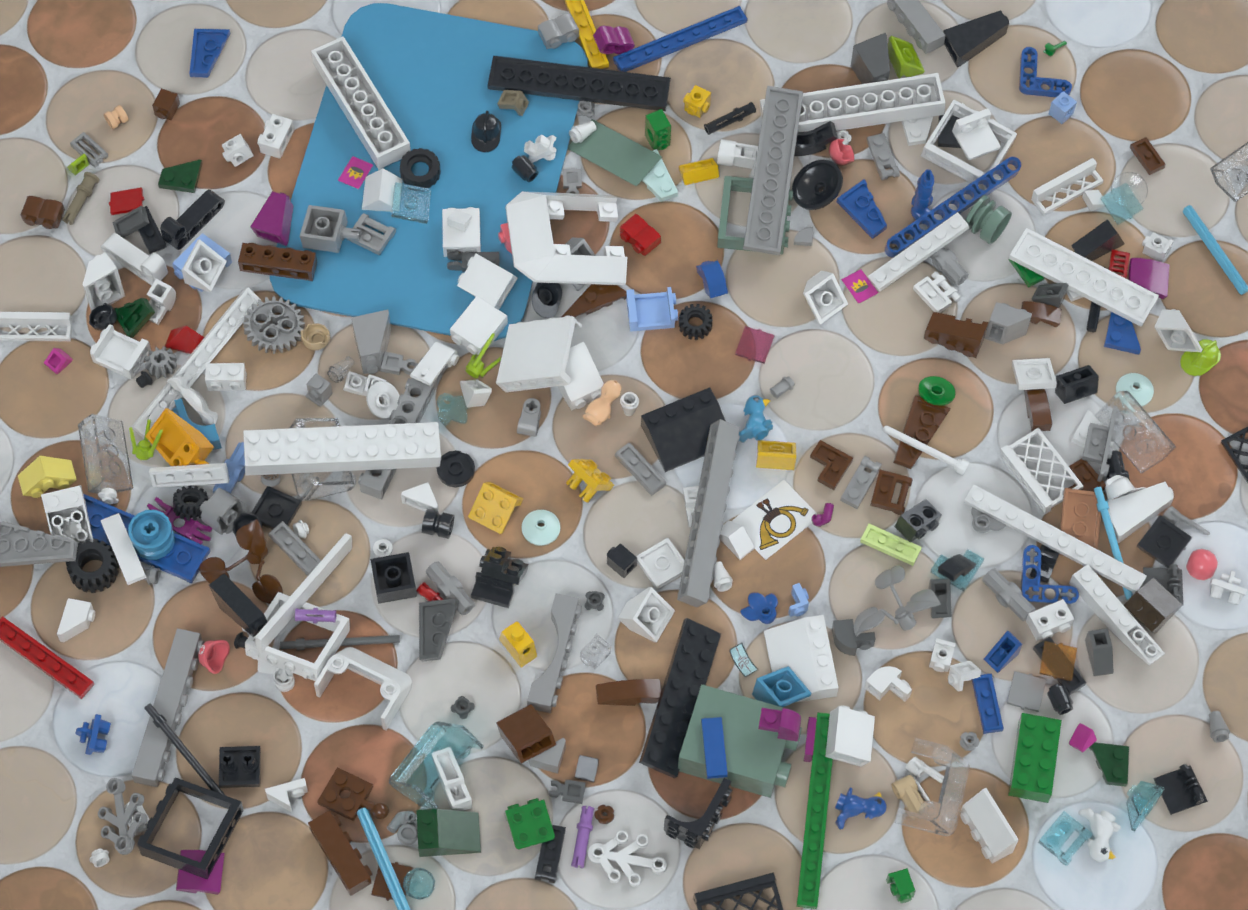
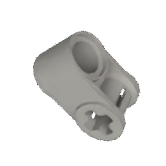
M529 398L524 402L518 422L517 434L537 436L541 416L540 402L537 399Z

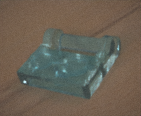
M1063 811L1038 843L1056 856L1062 864L1067 866L1072 861V856L1082 844L1092 837V833ZM1075 831L1078 832L1079 836L1064 853L1060 848Z

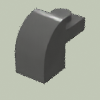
M853 619L833 621V641L837 649L842 653L855 656L857 648L867 650L874 647L876 640L875 632L861 633L856 637Z

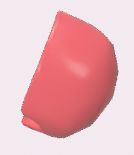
M836 139L830 143V157L837 165L842 166L852 163L855 159L852 147L844 145L842 143L844 139Z
M1197 549L1191 553L1186 568L1192 577L1198 580H1207L1214 575L1218 561L1215 554L1209 550Z

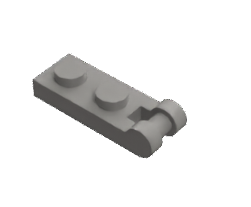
M885 134L867 137V144L880 179L885 180L890 176L899 177V168L896 166Z
M864 456L840 501L858 509L879 473L882 464L879 462L875 463L869 457ZM865 468L872 469L871 473L865 471Z

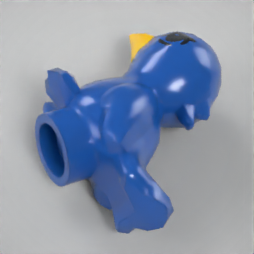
M851 787L846 795L841 793L835 809L841 811L835 822L839 830L844 828L845 821L848 818L861 813H865V818L869 817L870 819L882 816L886 811L887 805L882 799L881 793L878 792L873 797L866 799L852 795L853 789Z

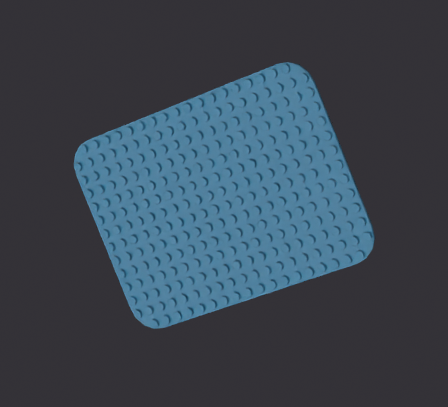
M373 3L363 6L349 17L341 37L344 36L410 142V150L428 149L438 157L441 171L440 178L436 181L435 185L425 190L410 188L407 184H404L402 179L399 212L362 210L365 180L360 188L357 189L338 181L353 156L373 164L368 175L378 171V168L326 85L291 198V203L294 207L289 241L287 246L278 243L276 246L278 248H292L294 250L315 252L317 266L313 281L270 275L269 279L274 292L280 298L283 297V301L286 302L289 299L290 304H296L299 307L351 317L388 310L390 324L451 336L450 328L475 299V296L457 286L460 275L465 272L449 270L447 268V263L454 262L455 260H449L443 254L442 209L479 208L481 252H499V267L518 278L499 311L507 315L508 324L494 341L506 338L509 324L521 322L525 315L533 281L514 267L512 254L506 250L505 244H501L499 240L500 225L508 223L505 207L522 191L557 192L570 142L569 131L574 126L580 101L524 94L529 104L523 116H519L514 109H500L497 103L503 91L488 89L493 56L588 67V58L583 48L575 41L562 43L554 49H546L538 31L388 3ZM489 111L490 114H493L501 122L500 141L494 150L480 152L471 143L472 126L480 114ZM540 135L546 138L554 135L556 137L553 143V147L556 148L555 158L551 161L542 158L533 162L537 167L538 175L531 182L524 181L512 169V161L517 156L523 155L529 159V154L524 152L526 142L532 141L535 143L536 138ZM400 160L383 167V169L401 178ZM417 162L412 165L411 171L416 176H423L428 173L429 166L424 162ZM309 205L345 210L348 221L346 228H353L363 213L387 227L392 226L396 228L394 237L389 240L380 255L345 238L342 240L339 253L303 248L300 239L301 229ZM365 225V227H367V228H369V229H371V230H373V231H376V232H378V233H380V234H382V235L385 234V233H383V232H381V231H379V230H377V229H374V228H372V227H370V226H368V225Z

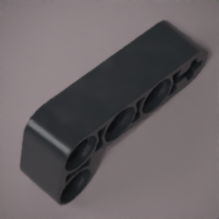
M206 190L177 220L167 217L162 222L160 230L164 241L177 250L182 249L223 208L225 200L212 190Z

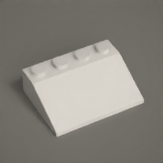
M824 615L804 617L764 630L771 672L789 666L812 693L810 697L797 702L837 697L839 687Z

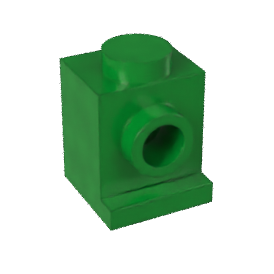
M908 868L887 875L886 882L887 884L891 883V893L893 896H896L898 902L906 903L911 901L916 890Z

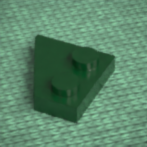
M195 160L162 169L158 182L159 188L195 193L202 168V160Z
M140 298L133 303L124 304L123 307L114 308L118 322L126 335L131 338L140 331L155 313L146 298Z
M1094 742L1089 748L1094 753L1097 766L1102 771V777L1106 785L1126 787L1128 785L1129 746Z

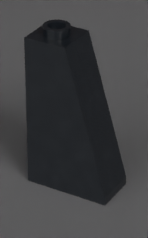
M1000 10L945 29L943 31L945 34L944 46L956 67H960L1007 33L1009 20Z
M225 573L209 584L219 608L252 637L256 636L267 624L264 613Z

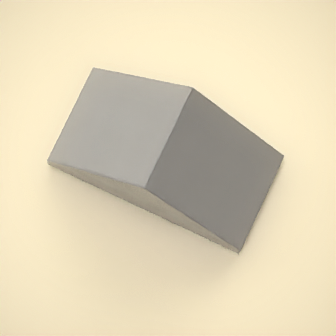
M562 738L556 741V746L529 759V765L558 774L566 749V740Z

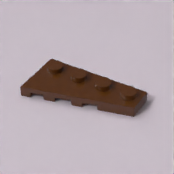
M915 395L903 434L927 445L951 408L930 404L923 398ZM900 441L893 463L912 469L923 451Z

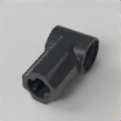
M1113 450L1111 459L1107 458L1106 464H1109L1106 479L1108 480L1116 475L1129 479V473L1124 468L1122 453Z

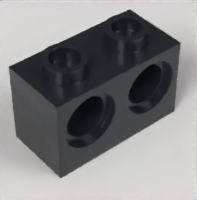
M925 499L900 515L894 527L911 543L915 539L920 540L927 531H934L939 526L938 521L942 514Z

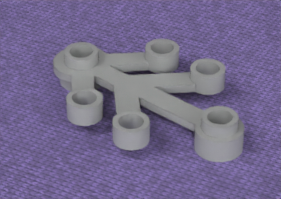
M111 778L107 783L106 789L108 793L114 795L117 816L112 814L110 808L101 807L98 811V817L118 827L120 836L115 833L113 827L104 826L101 829V836L113 841L115 849L120 854L128 855L134 848L135 842L133 838L139 826L147 822V815L137 812L133 816V822L129 830L127 829V825L136 807L144 803V796L139 793H133L130 797V803L125 810L122 795L125 791V784L120 779Z

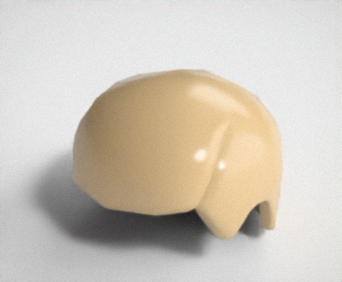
M319 323L308 324L304 330H301V339L308 349L321 350L329 343L330 332L325 325Z

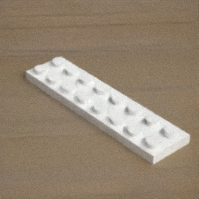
M1028 228L1025 229L1009 256L1010 260L1055 283H1068L1069 290L1140 327L1144 324L1159 295Z

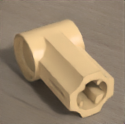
M911 775L905 776L891 784L894 794L899 800H902L912 818L927 811L928 808L921 798L917 784Z

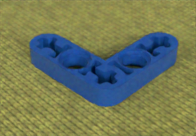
M1026 47L1022 50L1019 90L1023 94L1057 97L1063 92L1061 87H1065L1064 92L1070 95L1072 84L1069 81L1037 77L1038 53L1036 49ZM1027 54H1030V56H1031L1030 62H1027V60H1028V55H1027ZM1030 68L1033 70V73L1028 74L1024 69ZM1027 80H1029L1030 87H1026ZM1046 84L1050 89L1044 90L1041 88V85Z
M1029 545L1023 550L1021 592L1024 598L1029 602L1055 603L1060 601L1058 600V589H1062L1061 593H1067L1068 590H1071V593L1075 595L1071 598V601L1068 600V597L1061 596V600L1064 599L1066 604H1072L1078 600L1079 592L1073 586L1040 584L1041 550L1035 545ZM1031 549L1037 553V556L1033 557V563L1037 562V566L1033 564L1026 565V562H1030V556L1027 555V552ZM1028 568L1035 569L1036 577L1034 579H1029L1026 576ZM1032 588L1033 592H1039V588H1042L1041 599H1038L1039 595H1033L1029 598L1025 591ZM1046 589L1054 590V599L1049 600L1045 597Z

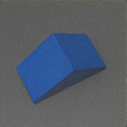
M1006 631L984 660L998 673L1019 655L1022 643L1013 634Z

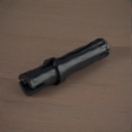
M750 102L740 108L736 107L732 112L704 124L706 133L710 135L736 121H742L744 117L756 112L755 105Z

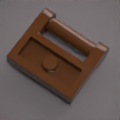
M880 469L870 506L902 515L905 512L904 505L913 479ZM896 482L902 485L897 504L891 503Z

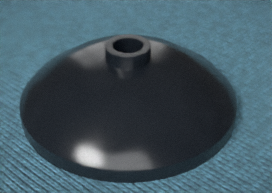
M816 160L804 166L793 181L792 191L795 202L806 210H818L829 205L838 196L843 185V175L840 168L829 160Z

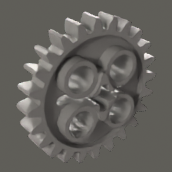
M273 296L272 301H269L267 297H265V302L259 299L258 306L252 304V310L247 309V315H244V334L247 335L248 341L252 340V346L258 344L259 351L264 347L265 353H268L269 349H272L273 354L276 353V349L283 353V348L290 350V344L296 346V342L301 341V330L305 328L304 316L301 315L300 309L296 310V304L290 306L289 299L285 303L283 302V297L279 301H276L275 296Z

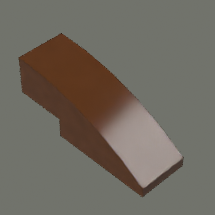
M1045 389L1024 390L1031 432L1037 428L1041 431H1050L1052 418Z
M633 679L597 684V702L599 705L635 706L637 703L656 704L661 694L660 679Z

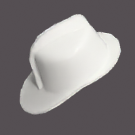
M1116 475L1106 480L1105 492L1107 500L1105 501L1145 489V487L1135 488L1127 477Z

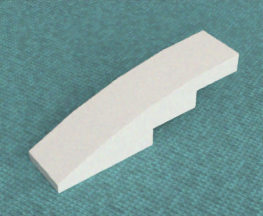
M119 513L100 520L127 585L145 579L146 575Z

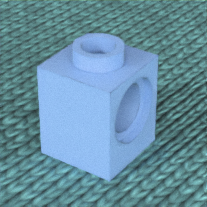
M1063 91L1051 102L1048 114L1063 124L1074 114L1077 101Z

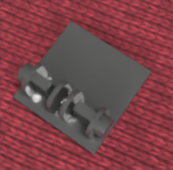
M1171 564L1168 569L1143 567V574L1147 576L1143 586L1155 578L1183 604L1182 569L1178 568L1177 564Z

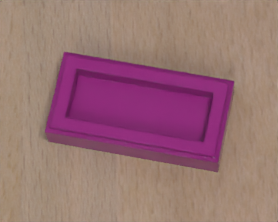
M809 717L804 762L812 761L817 721L815 717Z

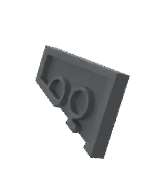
M457 598L419 603V660L422 662L441 660L459 600Z

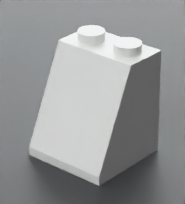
M582 342L571 347L565 373L571 378L570 385L557 387L572 411L576 408L580 409L587 403L601 396V387L604 383L585 343Z

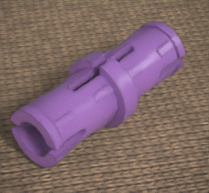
M296 608L295 621H313L315 624L318 622L335 623L336 610ZM307 614H310V615H324V617H319V616H307Z

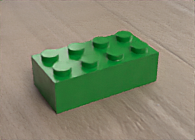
M1027 713L1021 714L1018 721L1008 796L1044 803L1049 802L1053 790L1062 720Z

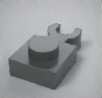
M557 780L551 781V786H555L558 789L556 791H549L550 797L562 795V801L583 804L586 782L565 780V785H562Z

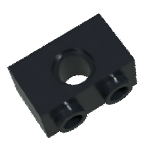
M1090 365L1056 376L1055 394L1064 404L1098 392L1099 376Z

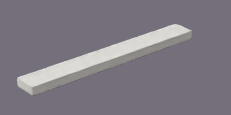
M347 533L343 535L255 636L256 650L263 652L295 615L296 608L300 609L351 551V535Z

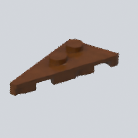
M591 284L561 317L573 316L576 319L577 316L584 313L588 315L600 310L602 307L613 305L614 301L622 298L625 300L626 291L618 285Z

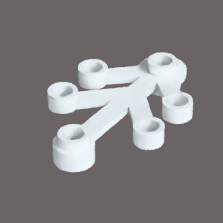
M623 830L617 832L616 837L606 844L596 843L588 850L590 861L595 864H601L608 874V879L611 883L619 882L621 874L617 869H613L608 860L617 862L632 887L640 885L641 877L633 872L629 864L648 867L656 875L663 874L667 868V862L662 857L648 859L631 855L638 849L647 847L648 837L644 834L638 835L635 842L618 853L611 852V850L619 844L627 843L628 833ZM624 835L626 839L620 840L618 837ZM645 839L646 843L640 844L639 840ZM600 850L602 854L597 856L594 852ZM661 862L662 866L656 867L655 863ZM611 874H617L618 878L612 879ZM631 878H638V882L633 883Z

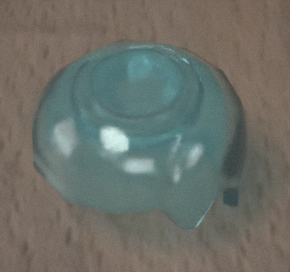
M415 868L404 877L403 887L409 897L423 900L431 896L435 890L436 880L428 870Z

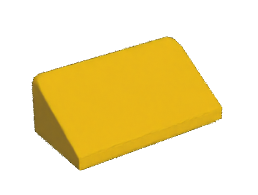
M714 158L679 165V171L685 185L719 178V169Z

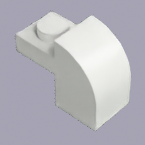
M156 279L149 289L147 296L150 298L149 303L155 311L149 321L159 325L167 310L171 311L176 299V291L171 286Z
M891 666L877 669L866 680L864 687L879 701L891 690L906 702L912 692L908 682L900 680L902 671Z

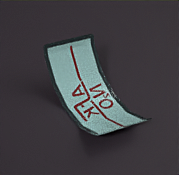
M743 643L729 650L735 665L745 677L758 670L746 653Z

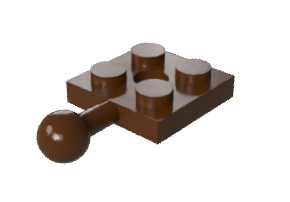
M338 767L317 801L318 805L352 821L356 818L357 811L361 807L372 811L377 819H384L389 813L386 804H374L366 800L373 789L372 783ZM344 790L351 792L348 798H341L340 793Z

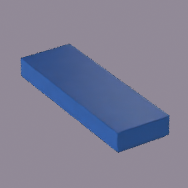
M992 673L971 679L983 734L1002 732L1004 727Z
M722 717L701 719L707 779L727 777Z

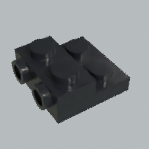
M492 547L491 550H486L485 556L481 557L479 567L482 568L481 575L519 585L528 570L529 564L524 563L520 559H510L511 552L506 551L503 547Z

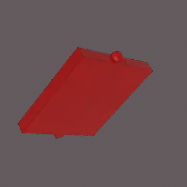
M142 187L111 192L109 202L110 214L129 213L143 206L145 199Z

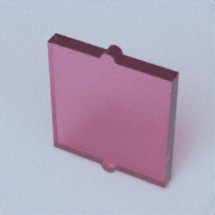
M745 326L735 355L747 358L748 361L753 360L765 364L775 335L763 332L761 329L757 330Z

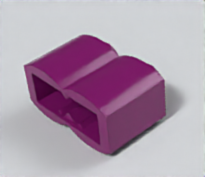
M603 25L598 27L593 34L598 49L603 54L616 53L620 55L635 47L631 34L626 27L617 26L613 28Z

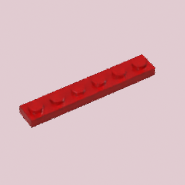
M2 616L0 618V641L80 699L95 685L94 681Z

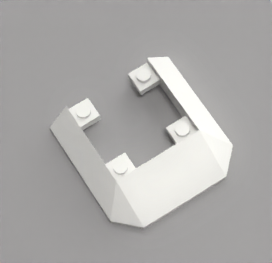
M522 191L505 207L514 267L533 282L625 285L628 257H625L622 246H605V256L571 255L569 245L553 244L550 219L563 220L564 210L597 211L599 221L617 222V198L612 195Z

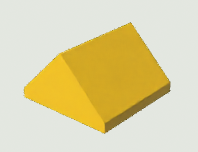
M758 440L756 468L795 469L796 443Z

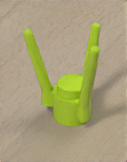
M494 333L491 334L478 357L476 358L477 354H473L466 366L465 371L473 378L477 379L479 376L483 378L490 369L501 361V357H499L485 369L484 363L481 361L482 356L495 336Z
M150 419L147 420L145 436L150 430ZM130 427L129 432L133 447L132 454H135L140 460L152 458L163 430H159L152 446L145 436L144 440L139 441L136 445L133 428Z

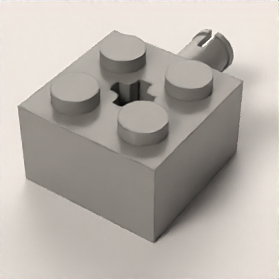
M309 205L301 229L300 239L303 248L339 253L344 238L360 241L359 237H361L362 231L361 229L346 228L348 221L345 210Z

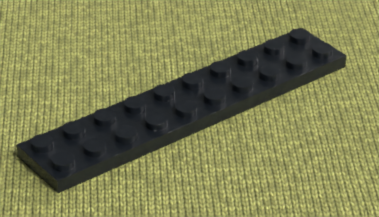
M493 56L488 89L498 91L514 90L530 95L650 110L662 109L666 111L671 78Z

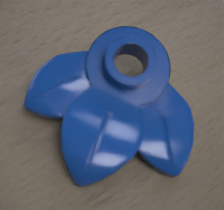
M750 593L748 596L749 606L740 610L741 615L749 621L759 620L764 624L772 623L777 615V597L772 593L766 597L760 593Z

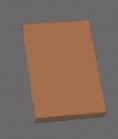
M1064 488L1060 530L1098 550L1101 512H1098L1096 504L1098 502L1095 492Z

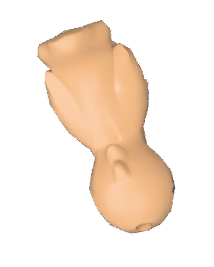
M615 380L605 382L601 387V396L587 406L586 414L583 415V418L595 426L601 425L607 418L610 419L611 404L620 396L622 391L620 383Z

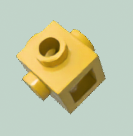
M695 85L691 92L687 93L684 97V111L700 118L710 107L711 92Z

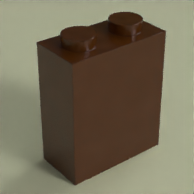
M532 704L496 722L500 736L521 764L556 746L551 729Z

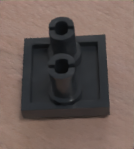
M220 747L219 788L260 787L261 747Z

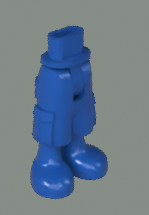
M929 169L925 170L918 178V186L911 201L913 205L911 214L915 220L931 211L928 206L933 202L932 191L935 180L932 171Z

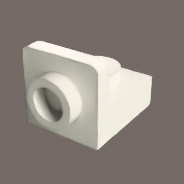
M971 661L951 665L948 682L958 692L962 691L963 682L980 677L981 670Z

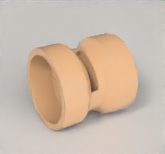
M120 105L115 107L113 111L104 113V118L111 129L117 128L120 123L129 121L126 112Z

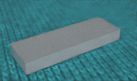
M630 442L615 453V457L651 496L666 486V481Z
M283 521L268 533V536L307 576L321 562Z

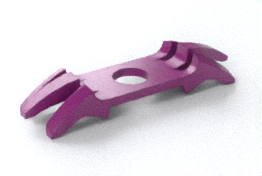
M158 497L154 500L165 511L148 503L147 507L150 510L163 512L169 518L173 531L200 545L203 541L210 542L211 538L200 531L211 532V527L205 526L191 518L188 521L186 517L183 519L185 524L182 527H175L173 523L176 519L180 518V515L178 517L175 515L172 506L165 504Z

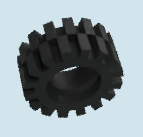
M690 304V308L685 306L684 310H681L679 314V327L684 337L688 335V339L695 337V340H698L699 336L703 339L704 335L708 336L709 332H711L712 313L710 314L709 309L706 310V306L703 305L700 308V304H696V307ZM697 317L703 323L700 326H692L688 321L690 318Z
M192 485L188 486V488L183 486L182 490L177 489L173 494V511L177 517L180 515V519L186 517L188 521H190V518L197 520V517L201 519L202 511H200V506L204 501H208L207 492H204L203 488L198 490V486L192 488Z

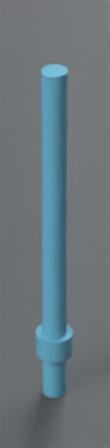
M1096 487L1094 488L1098 502L1096 505L1098 512H1101L1113 557L1123 563L1108 509H1110L1108 501H1105L1102 488ZM1123 587L1125 598L1129 600L1133 593Z

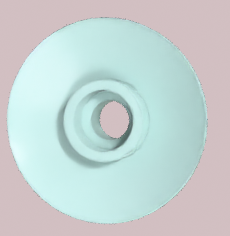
M1129 373L1118 380L1116 394L1125 405L1142 407L1151 401L1154 388L1147 377L1138 373Z
M535 510L524 518L522 533L531 544L538 546L548 545L559 536L560 522L556 515L550 511ZM544 523L545 525L540 527L537 524Z

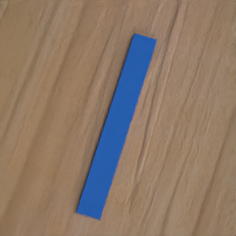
M737 6L613 57V61L619 71L627 72L745 24L748 18L741 7Z

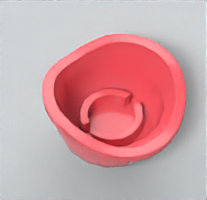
M225 640L206 641L198 653L199 663L207 668L209 672L213 674L219 673L229 654V643Z

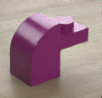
M762 708L758 729L778 732V739L798 742L801 716L797 712L782 708V711Z

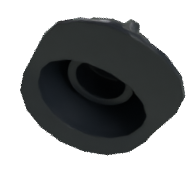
M489 111L480 114L475 119L472 126L471 143L476 150L490 152L498 146L501 135V122L499 119L490 114Z
M539 282L536 284L532 293V306L539 316L552 318L556 315L562 298L560 284Z

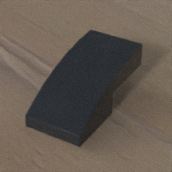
M1042 544L1040 548V581L1048 583L1059 553ZM1032 568L1030 577L1035 578L1036 571Z
M957 554L943 562L938 567V573L954 582L960 575H967L976 566V563L961 554Z

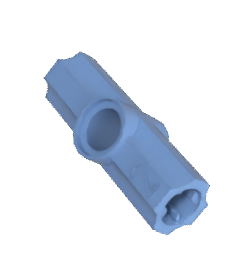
M239 442L230 459H226L224 462L228 469L229 483L215 484L213 493L218 488H221L231 494L237 481L240 482L245 474L244 442Z

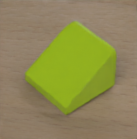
M84 153L67 166L74 175H77L89 165L86 154Z

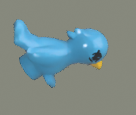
M753 395L747 399L743 412H745V416L748 414L750 416L745 428L739 431V441L742 443L752 438L762 440L773 429V422L766 420L763 415L765 407L770 402L769 399H763L758 395Z

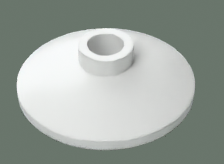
M379 381L372 384L368 389L366 395L367 405L370 411L378 418H390L391 412L396 410L398 406L399 393L392 384Z

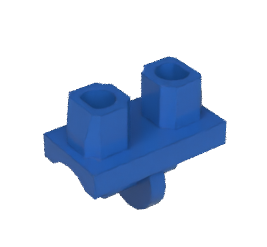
M95 714L90 729H88L89 723L83 722V727L76 728L75 734L80 736L79 742L85 743L86 738H88L85 754L91 755L93 752L104 753L107 740L98 739L97 736L98 733L108 735L111 723L101 720L102 715Z

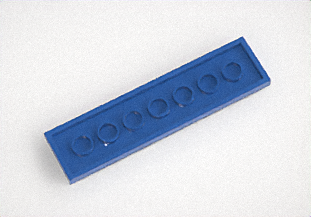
M83 494L93 540L98 539L99 543L104 541L106 545L111 547L100 520L119 513L128 533L129 524L135 516ZM174 533L175 544L165 557L157 560H148L137 554L139 561L189 583H193L199 572L200 564L210 553V548Z

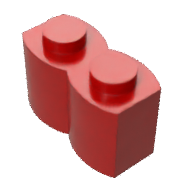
M634 214L620 226L621 239L632 244L633 249L638 254L641 253L646 256L661 243L660 234L638 214Z

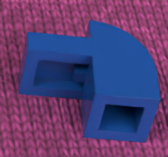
M718 260L705 261L701 265L696 266L697 273L703 279L705 293L710 299L728 294L724 273Z

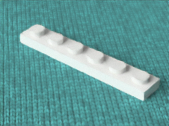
M957 212L868 276L869 280L881 292L968 230L969 225Z

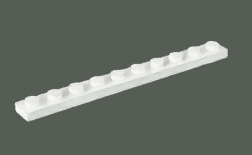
M248 287L245 288L173 377H186L187 384L191 387L205 370L206 363H210L244 322V315H247V309L252 310V304L258 305L260 298ZM167 383L132 425V428L144 439L147 420H151V429L164 409L172 410L175 406L174 400L182 398V394L173 390L170 383Z
M973 485L964 500V503L1067 558L1083 566L1088 564L1094 572L1133 593L1139 590L1146 580L1147 576L976 485Z

